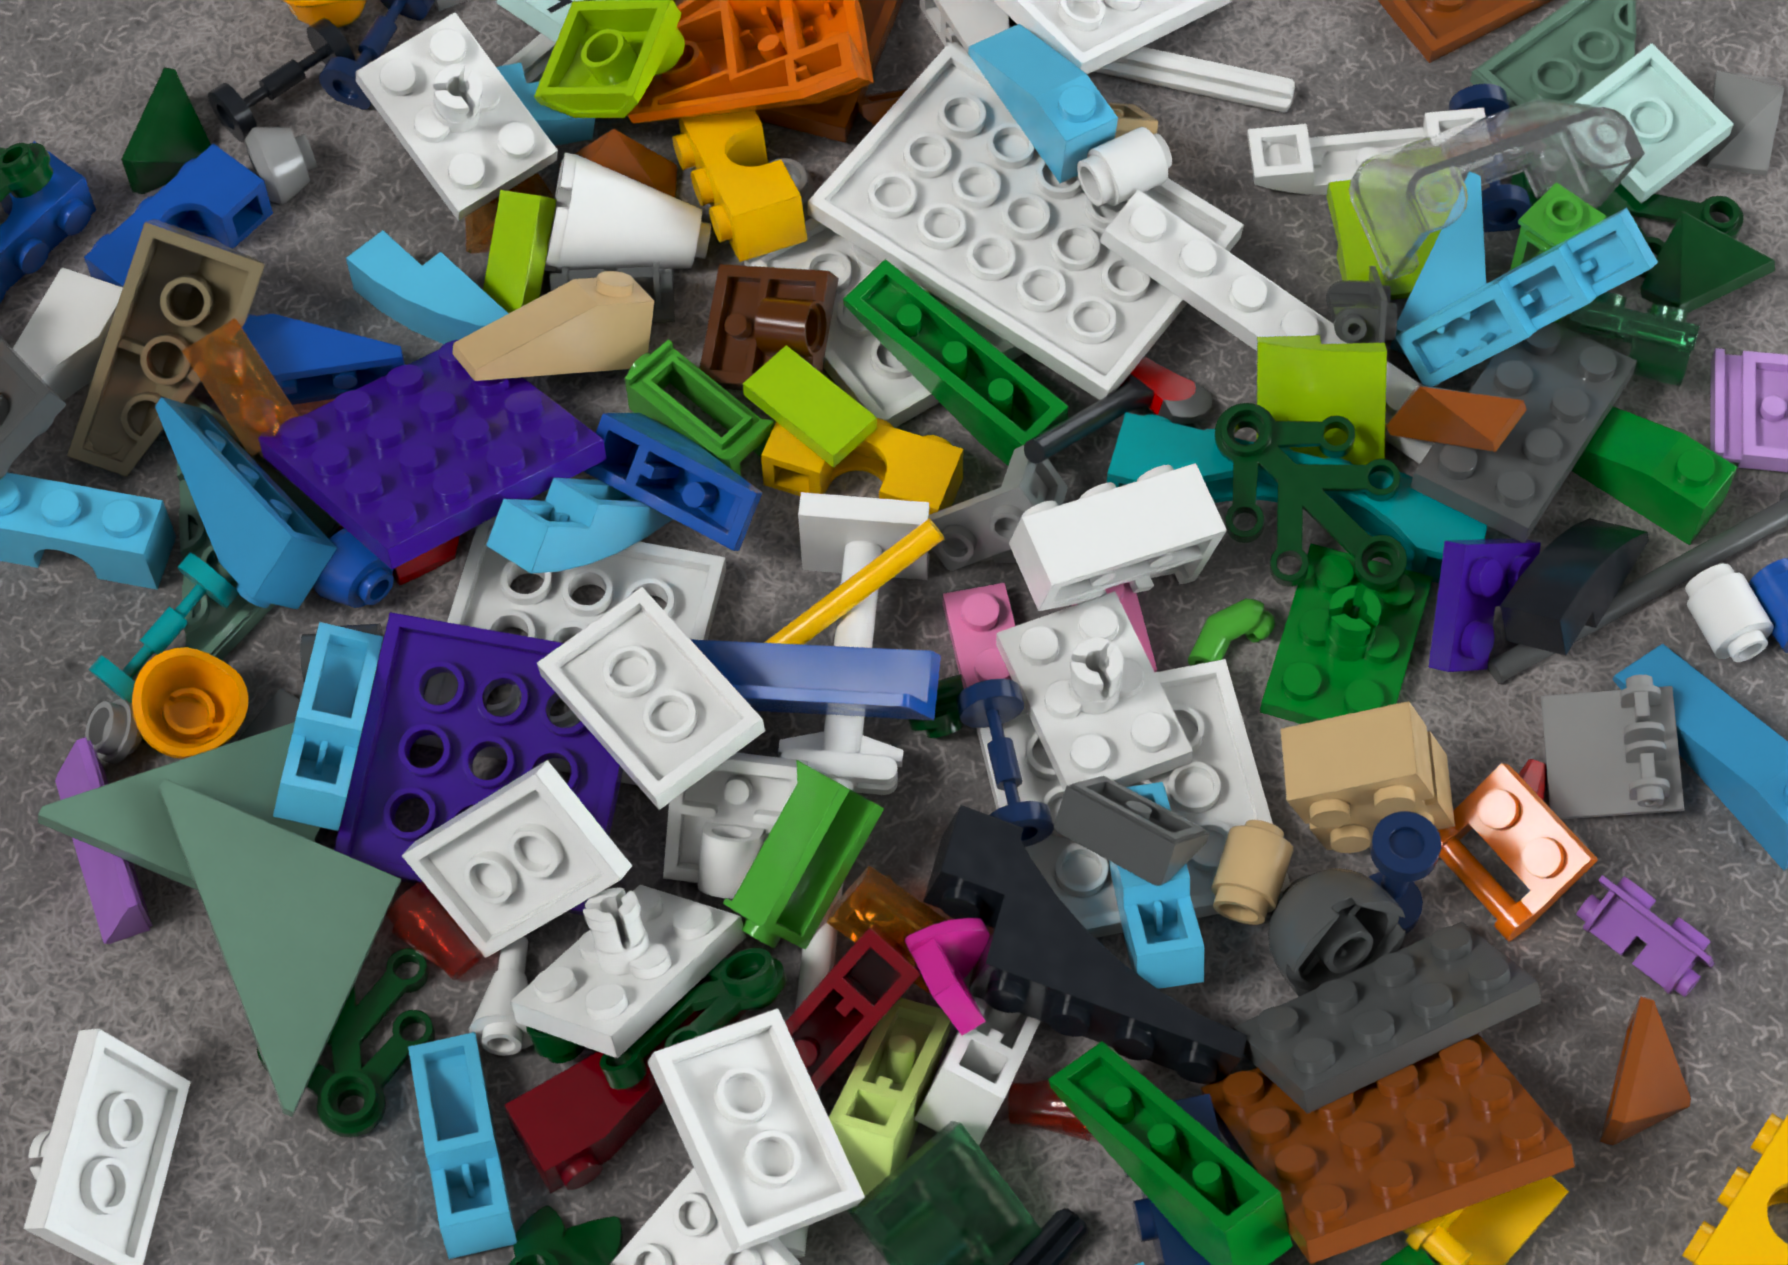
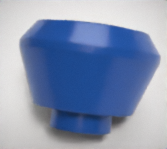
M345 528L335 533L329 540L337 549L313 585L315 592L324 599L353 608L377 604L386 597L393 586L394 578L392 574L394 569L389 568Z

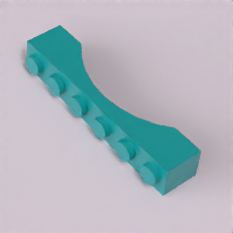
M1125 412L1107 473V483H1114L1117 488L1137 482L1141 475L1162 465H1171L1173 470L1196 463L1214 503L1233 501V463L1219 452L1215 442V429L1201 430L1172 423L1170 420L1159 415L1141 416ZM1235 438L1237 442L1243 445H1250L1254 443L1252 441ZM1289 447L1280 448L1296 464L1353 465L1342 458L1324 459L1295 452ZM1258 465L1256 500L1278 503V483ZM1380 471L1373 473L1369 477L1370 484L1378 489H1385L1393 482L1392 477L1388 473ZM1400 472V484L1397 493L1387 501H1374L1368 498L1364 492L1324 491L1369 536L1387 535L1399 541L1406 552V569L1432 576V582L1439 583L1445 540L1485 539L1487 525L1410 488L1413 477Z

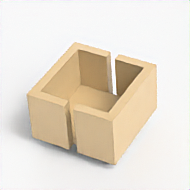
M1409 701L1281 729L1287 802L1304 823L1310 825V830L1326 850H1334L1340 853H1356L1367 849L1371 844L1377 824L1383 818L1395 812L1408 811L1420 814L1431 821L1437 830L1455 826L1447 754L1431 731L1427 732L1426 724Z

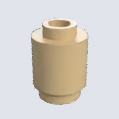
M1248 820L1245 825L1234 826L1229 830L1211 886V891L1215 895L1213 908L1216 912L1239 923L1259 925L1264 923L1267 912L1275 910L1293 853V846L1283 838L1284 832L1282 829L1266 821Z

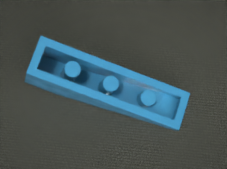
M161 397L155 406L218 561L238 583L235 587L236 591L250 603L262 608H268L270 604L298 610L337 547L206 409Z
M1664 644L1656 647L1614 675L1612 680L1621 690L1627 688L1626 679L1634 675L1651 676L1653 685L1657 687L1672 686L1679 755L1783 871L1787 869L1788 741Z

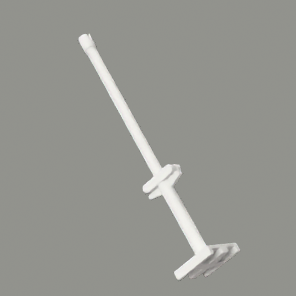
M801 492L798 519L803 570L842 573L841 584L925 522L929 517V502ZM928 552L894 578L927 580L930 554ZM879 589L836 620L834 646L872 648ZM826 715L824 732L791 737L779 741L778 755L780 758L808 761L809 767L856 793L878 795L893 793L898 785L897 767H902L903 765L902 749L863 735L865 717ZM843 884L806 950L802 948L795 1010L834 968ZM821 1087L816 1091L819 1098ZM809 1225L778 1237L795 1258L805 1257Z

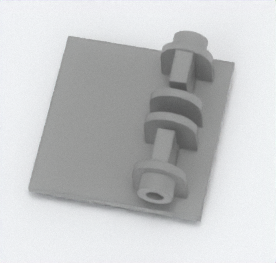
M1634 675L1626 679L1627 688L1623 690L1541 696L1550 809L1561 820L1684 811L1672 686L1657 687L1653 685L1651 676Z

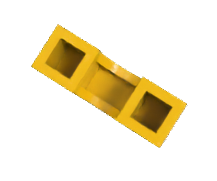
M755 110L678 119L681 134L673 136V145L682 170L692 168L693 171L690 174L696 197L701 206L711 205L709 215L716 237L719 242L726 240L730 242L739 262L808 241L801 195L781 159L768 163L763 126Z
M877 418V429L834 468L777 422L761 454L764 486L801 496V492L825 494L830 483L839 475L849 471H865L875 475L883 482L879 490L880 499L929 502V515L952 506L963 480V448L953 446L949 441L939 436H920L894 428L889 422Z
M1771 1113L1750 1147L1762 1155L1751 1174L1738 1166L1716 1201L1728 1208L1719 1225L1715 1228L1708 1222L1703 1221L1682 1254L1684 1258L1694 1263L1693 1265H1788V1244L1773 1231L1767 1215V1207L1778 1203H1788V1115L1783 1120L1774 1113Z

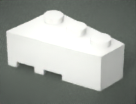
M1196 463L1173 470L1171 465H1162L1141 475L1137 482L1117 488L1114 483H1104L1089 489L1078 500L1059 506L1056 501L1051 500L1029 508L1022 514L1009 542V546L1038 611L1086 602L1107 594L1105 590L1107 588L1129 582L1133 593L1150 590L1154 586L1151 580L1154 577L1175 574L1179 584L1195 581L1227 529Z

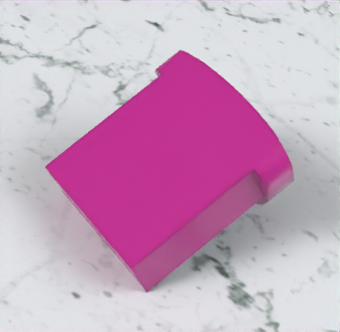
M980 918L947 920L921 929L905 939V943L933 998L962 1036L986 1022L964 980L978 962L990 936L983 920Z

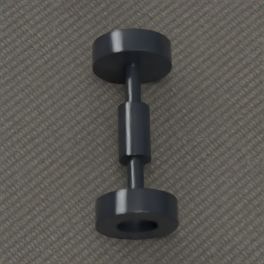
M321 18L307 28V36L315 52L299 62L294 59L288 61L259 81L260 88L242 99L235 89L227 83H222L208 93V100L217 118L239 142H243L251 129L257 127L255 118L250 111L251 107L266 97L273 101L305 80L306 75L304 72L321 61L325 65L333 57H345L356 61L347 40L331 21Z

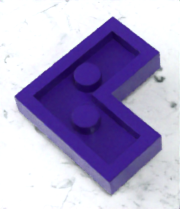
M1514 538L1445 540L1429 668L1446 672L1487 670L1489 654L1492 651L1495 639L1493 630L1495 607L1502 604L1519 577L1537 555L1540 554L1541 542L1526 540L1525 543H1522Z

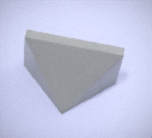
M1716 70L1713 104L1734 125L1730 135L1708 152L1707 168L1767 175L1784 87L1775 78Z

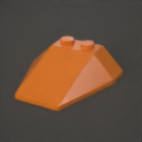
M686 0L677 6L682 13L677 28L685 40L683 54L671 70L653 77L641 100L630 111L628 117L632 124L818 104L837 96L851 94L861 87L874 83L859 1Z

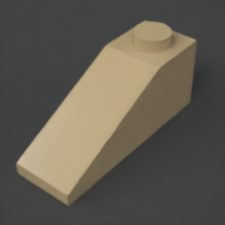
M605 271L599 273L597 278L573 279L454 342L453 355L474 381L630 369L640 356L648 353L655 301L630 275L622 272Z

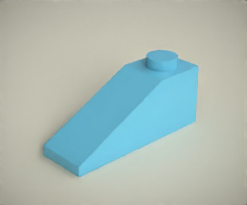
M1017 24L969 46V56L1060 184L1078 176V162L1087 158L1090 149L1115 139L1118 117L1088 75L1021 24Z
M1469 171L1397 321L1396 336L1486 284L1480 175ZM1395 336V340L1391 342L1390 349L1405 354Z

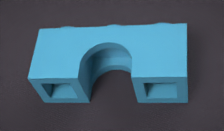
M8 472L0 479V561L38 568L44 550H58L72 554L87 562L95 571L98 579L158 590L176 539V534L163 500Z

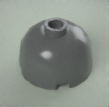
M1331 868L1301 877L1286 888L1270 919L1268 930L1269 948L1283 978L1295 993L1301 996L1317 989L1326 981L1338 979L1375 962L1382 955L1397 952L1405 936V931L1398 924L1399 916L1405 918L1403 909L1390 894L1372 879L1350 869ZM1321 959L1326 966L1319 964L1318 961Z

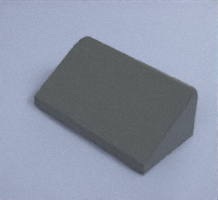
M1105 776L1066 786L1054 823V829L1059 834L1155 886L1168 882L1207 843L1209 837L1206 829Z

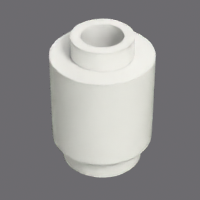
M1139 127L1090 149L1087 158L1078 162L1077 172L1081 186L1093 204L1100 206L1108 203L1114 206L1130 199L1138 189L1145 192L1165 183L1168 179V168L1172 165V156L1166 141L1161 135L1157 133L1152 134L1147 128Z
M1718 564L1705 569L1688 582L1685 587V591L1689 596L1687 607L1717 658L1726 659L1732 657L1734 662H1742L1755 657L1767 647L1768 641L1766 638L1772 633L1774 625L1742 573H1735L1729 564Z

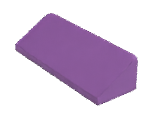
M86 737L76 740L57 774L55 783L61 800L109 784L102 762L91 740L88 741ZM72 838L104 944H111L149 931L152 923L134 864Z

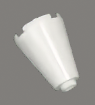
M564 153L554 197L557 200L544 271L562 273V267L568 266L569 270L605 269V271H617V268L652 267L653 263H660V269H687L692 267L694 257L705 259L710 239L711 223L701 221L702 209L577 154Z

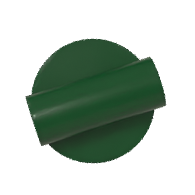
M962 674L938 680L934 720L908 719L912 730H925L928 738H937L954 733L964 727L960 720L956 702L958 695L967 688Z

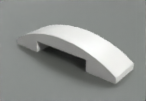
M1484 108L1425 113L1423 127L1309 138L1307 124L1248 129L1247 134L1254 184L1269 189L1306 195H1327L1328 182L1446 168L1448 179L1492 163L1493 157Z

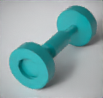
M189 553L177 568L196 586L175 610L169 606L139 640L143 647L123 670L119 669L102 655L88 669L110 690L132 703V693L135 684L132 678L153 654L158 655L167 649L189 623L185 619L187 614L205 594L226 609L239 595L225 578L192 553Z

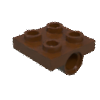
M719 264L699 369L724 389L743 390V383L787 345L822 373L839 278L832 272L824 270Z

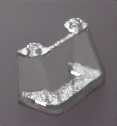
M1537 99L1368 158L1361 163L1351 178L1349 194L1352 205L1387 282L1413 273L1419 265L1417 250L1427 236L1432 232L1450 226L1459 219L1467 206L1468 194L1464 181L1469 171L1481 176V186L1524 171L1535 197L1544 195L1557 182L1595 208L1604 203L1645 153L1633 126L1617 110L1552 99Z

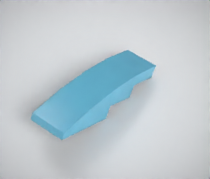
M1625 208L1451 303L1399 333L1396 339L1423 386L1433 387L1529 338L1542 327L1584 307L1597 296L1650 270L1658 262L1629 210Z

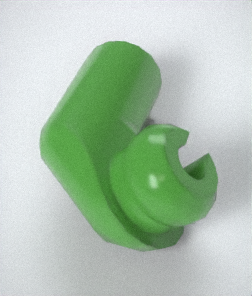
M1245 598L1210 615L1206 619L1188 657L1189 665L1223 660L1231 641L1243 634L1251 642H1259L1260 639L1265 640L1275 626L1273 614L1264 610V604L1261 601Z

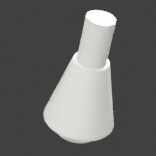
M524 936L500 950L498 971L494 973L469 1028V1033L475 1032L478 1044L482 1045L489 1053L495 1055H514L521 1049L528 1048L533 1044L526 1026L516 1022L510 1003L516 995L528 986L527 977L524 974L528 940Z

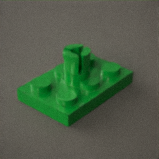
M1311 543L1307 553L1309 560L1308 574L1305 580L1297 586L1263 695L1260 713L1305 724L1397 704L1433 577L1406 569L1403 579L1395 587L1385 591L1372 590L1364 586L1357 578L1354 568L1355 559L1349 553ZM1371 560L1368 568L1374 575L1384 576L1391 572L1392 565Z

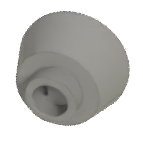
M254 127L251 129L244 141L255 174L264 180L270 202L280 205L286 204L311 182L308 171L317 168V163L305 134L294 137L290 127Z

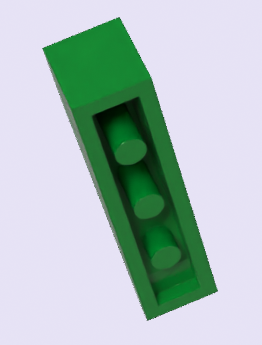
M883 260L843 298L844 306L981 445L1007 466H1009L1014 449L1025 445L1030 439L1068 419V405L888 260Z
M1613 406L1571 471L1690 546L1723 504L1738 467L1684 433Z
M1101 1041L1048 1079L1050 1087L1190 1246L1211 1265H1269L1292 1247L1281 1192L1104 1042Z

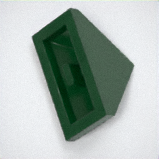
M164 67L121 158L131 190L134 193L146 194L166 185L178 175V172L186 162L197 158L211 146L175 69Z
M1682 211L1656 258L1658 263L1649 270L1640 287L1641 298L1681 317L1774 272L1775 260Z

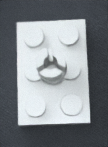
M456 12L356 71V82L458 221L498 197L500 190L508 191L557 161L558 150Z
M643 587L537 662L538 669L544 680L659 810L765 732L763 719Z
M1115 591L996 634V646L1012 680L1020 686L1026 711L1064 792L1068 785L1100 776H1105L1126 787L1192 763L1193 750Z
M548 760L421 837L402 855L485 958L617 883L632 867L631 863Z
M639 885L635 890H630L627 894L624 888L619 887L603 890L589 898L585 903L586 909H583L585 920L590 930L584 933L577 942L547 969L538 974L528 986L510 1001L516 1022L619 1058L746 938L745 932L742 931L743 923L741 916L644 885Z
M778 1008L656 1051L647 1063L732 1254L854 1208L865 1198Z
M101 1029L79 1031L52 1129L39 1133L30 1146L29 1158L43 1157L41 1165L30 1167L37 1183L24 1230L93 1265H143L191 1082Z

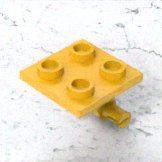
M1549 1176L1405 1229L1403 1231L1408 1235L1406 1243L1416 1252L1423 1248L1440 1265H1506L1569 1194V1191L1555 1178Z

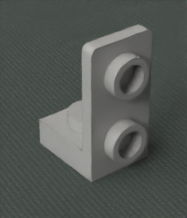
M1024 445L1014 449L1000 488L929 515L928 519L934 522L944 536V540L933 547L932 550L946 569L950 571L1010 550L1009 542L1022 514L1029 508L1045 501L1053 500L1058 503V506L1062 505L1068 486L1049 459L1039 464H1034L1025 456Z

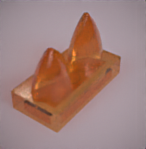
M236 318L182 350V353L251 457L262 451L259 436H276L285 421L299 416Z
M869 865L832 906L826 923L855 943L869 927L877 923L911 954L905 943L907 936L933 924L952 920V917L946 915L938 907L927 906L898 886L890 875L881 874ZM921 974L914 984L932 995Z

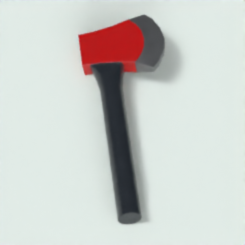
M1145 356L1117 391L1030 439L1024 445V453L1030 462L1039 464L1121 417L1125 412L1138 408L1148 407L1156 415L1162 416L1175 424L1194 423L1203 420L1209 414L1213 400L1212 395L1194 381L1170 371Z

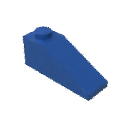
M272 313L259 316L249 314L246 323L217 359L215 365L217 384L227 414L335 399L344 392L356 390L387 375L392 369L405 365L401 346Z
M642 413L602 414L595 433L604 441L607 459L583 472L733 551L740 550L763 492L690 438Z

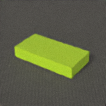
M500 190L483 291L508 313L540 297L557 199Z
M787 345L743 383L745 397L833 468L877 429V417Z

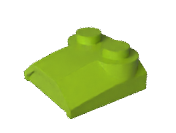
M673 0L572 1L534 98L540 105L574 118H625L639 103L653 77L671 70L682 56L685 40L677 28L682 14Z

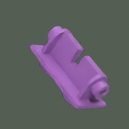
M1602 875L1598 881L1609 892L1602 901L1593 894L1590 895L1579 908L1576 915L1585 922L1583 929L1588 933H1592L1620 956L1624 955L1637 937L1647 945L1633 961L1632 965L1664 988V991L1669 995L1675 990L1685 998L1701 978L1700 975L1692 970L1699 960L1710 968L1715 964L1712 957L1704 952L1711 941L1679 917L1669 926L1649 911L1656 900L1625 876L1615 885Z

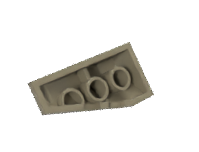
M156 219L146 221L67 456L127 477L164 429L155 408L159 399L164 397L181 403L187 400L246 323L266 264L207 237Z

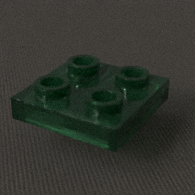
M1605 292L1597 296L1591 303L1568 315L1565 326L1568 329L1632 344L1629 357L1637 360L1633 372L1634 376L1681 386L1700 328L1699 325L1686 322L1687 311L1660 304H1651V308H1647L1646 313L1625 308L1627 297Z
M955 1121L947 1124L870 1191L858 1206L848 1211L888 1265H1005L1042 1231L962 1123Z

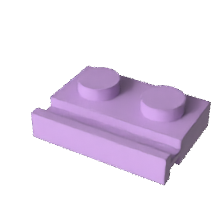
M1715 348L1711 359L1710 450L1729 462L1738 463V468L1788 472V355L1743 351L1742 355L1738 356L1725 354V349Z

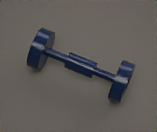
M380 0L389 10L385 16H378L360 43L358 51L361 55L357 61L345 57L329 59L319 75L323 89L338 102L361 110L369 108L372 103L357 84L356 71L382 55L397 31L395 21L399 15L416 21L422 20L429 13L435 0Z
M1494 84L1472 85L1460 90L1451 98L1449 111L1484 108L1493 157L1492 163L1480 167L1482 180L1489 182V188L1481 191L1484 233L1515 230L1521 227L1518 224V220L1531 208L1529 195L1520 186L1511 184L1501 185V179L1505 176L1499 141L1496 136L1490 133V130L1502 125L1510 115L1507 93L1502 87Z
M990 679L973 684L964 689L956 699L960 720L969 727L990 728L992 741L987 744L993 774L997 789L1005 791L1008 804L989 815L1022 827L1021 841L1024 847L1037 844L1049 837L1054 831L1050 808L1047 804L1038 801H1020L1017 787L1023 781L1013 740L1005 737L1002 724L1020 715L1024 709L1020 686L1015 681L1009 679Z
M1401 811L1383 818L1374 830L1370 844V854L1374 865L1380 872L1368 878L1386 890L1403 909L1405 918L1399 916L1398 924L1407 934L1418 923L1423 906L1422 895L1414 881L1425 878L1435 868L1441 851V838L1436 827L1427 818L1414 812Z

